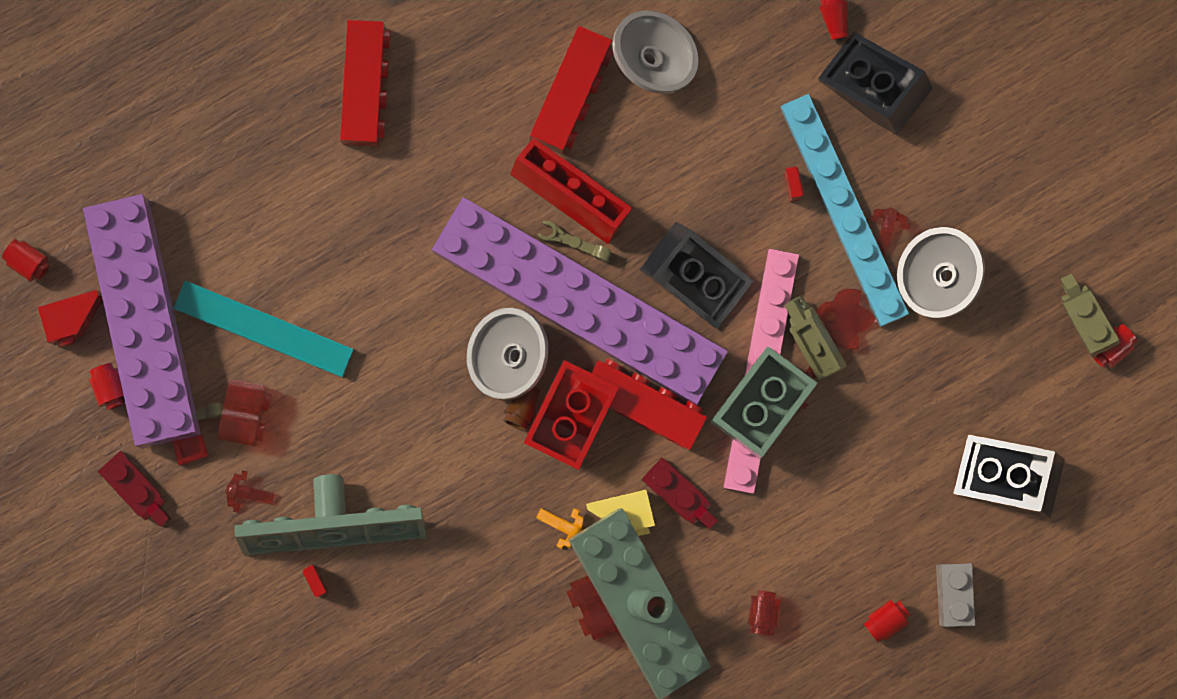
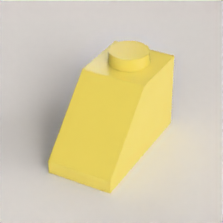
M646 490L586 504L587 510L601 519L616 509L623 508L638 536L649 534V527L655 526Z

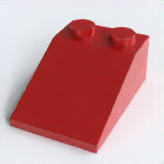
M563 360L523 443L579 470L619 386Z

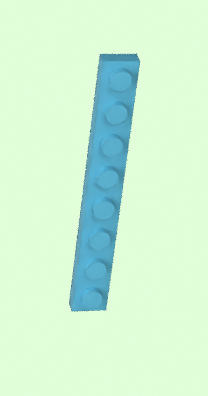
M809 94L780 107L879 326L882 327L908 315L906 306Z

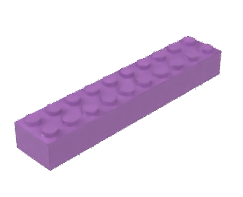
M464 197L432 248L433 253L654 383L671 391L678 397L695 405L699 402L728 352Z

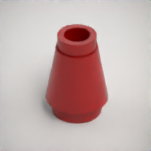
M820 0L821 6L818 8L831 40L848 37V1Z

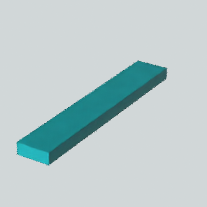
M184 281L173 307L177 311L342 378L354 352V349L188 281Z

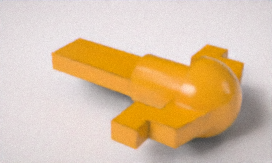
M540 508L536 517L568 535L566 540L562 537L559 539L556 546L561 549L564 545L570 547L568 539L583 531L584 517L579 515L580 510L577 508L573 509L570 516L575 519L574 524L543 508Z

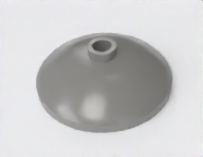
M638 11L623 19L615 30L612 43L615 60L624 75L640 88L653 93L670 94L680 91L694 78L698 68L696 45L688 31L672 17L656 11Z
M947 227L933 228L915 237L904 250L897 270L898 287L904 301L917 313L935 319L949 318L967 309L979 295L985 278L984 258L978 245L965 233ZM952 272L951 280L946 281L947 273Z
M502 308L483 318L474 329L467 348V367L474 384L484 394L502 400L518 398L529 392L542 377L548 360V340L542 325L530 313L516 308ZM520 352V357L517 361L516 356Z

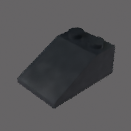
M855 32L852 33L818 78L821 83L870 120L896 135L932 90V85L924 70Z
M678 222L674 223L639 269L716 329H718L754 282L691 229Z
M968 435L954 494L1023 513L1051 518L1065 459L1054 451Z

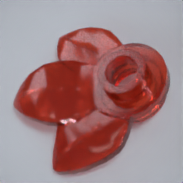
M844 289L838 292L833 301L824 302L816 311L826 330L830 332L833 342L845 349H858L859 337L857 333L867 330L877 321L876 317L868 309L859 305L861 299L860 290ZM826 312H834L836 320L828 322L825 319Z

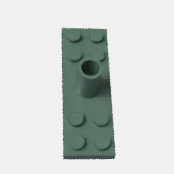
M335 474L321 475L313 479L315 518L292 520L290 517H278L274 519V522L261 523L259 520H247L243 522V525H235V538L244 556L427 538L421 507L401 505L396 510L385 511L383 508H370L366 513L346 514L344 478Z
M623 508L616 509L568 539L657 699H663L711 667Z

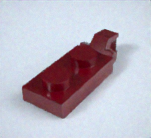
M119 451L97 471L131 509L145 521L151 517L160 527H163L172 519L161 507L166 503L162 498L163 495L122 451Z
M661 457L641 479L685 521L688 520L693 525L699 520L709 530L717 523L718 520L707 511L712 504L664 458Z

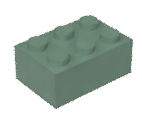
M767 346L711 420V423L760 459L817 385V382Z

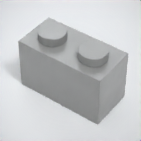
M972 563L936 565L939 626H975Z

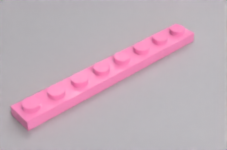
M773 249L768 250L745 375L767 346L780 355L788 315L784 305L791 299L799 254ZM733 439L723 488L754 494L760 459Z

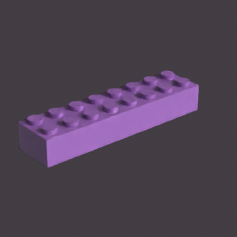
M140 194L83 208L134 445L143 449L201 435L149 199Z

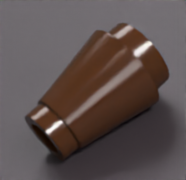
M534 386L526 394L512 399L504 410L505 417L503 421L516 429L525 431L527 426L532 424L540 390Z

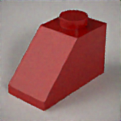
M93 290L38 307L47 342L53 345L57 344L58 348L75 344V338L84 335L103 300L101 292Z

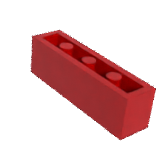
M347 20L340 141L343 145L379 147V138H385V120L380 119L381 108L386 109L387 91L382 90L383 79H388L389 61L384 60L385 49H390L391 31H386V26L382 21Z
M578 25L530 133V140L534 137L549 149L560 154H564L566 147L572 149L578 136V132L574 131L578 120L584 122L591 106L586 103L590 93L596 94L603 78L598 76L603 65L608 67L614 55L613 49H611V39Z
M534 137L518 155L510 173L515 179L606 244H609L620 231L632 210V207Z
M606 359L605 362L597 361L592 374L619 386L609 407L610 410L687 451L691 449L707 418L702 415L704 409L687 401L686 405L675 401L676 394L660 387L659 391L649 387L650 381L636 373H633L632 377L622 373V366L610 359Z

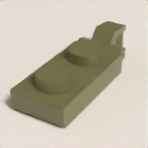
M1072 274L1061 278V286L1066 295L1061 297L1064 310L1090 356L1094 357L1119 345L1120 342L1091 290L1089 291L1086 285L1080 288Z
M802 295L786 303L784 306L791 316V319H789L791 328L789 330L817 379L821 381L845 368L847 365L820 317L812 307H809Z

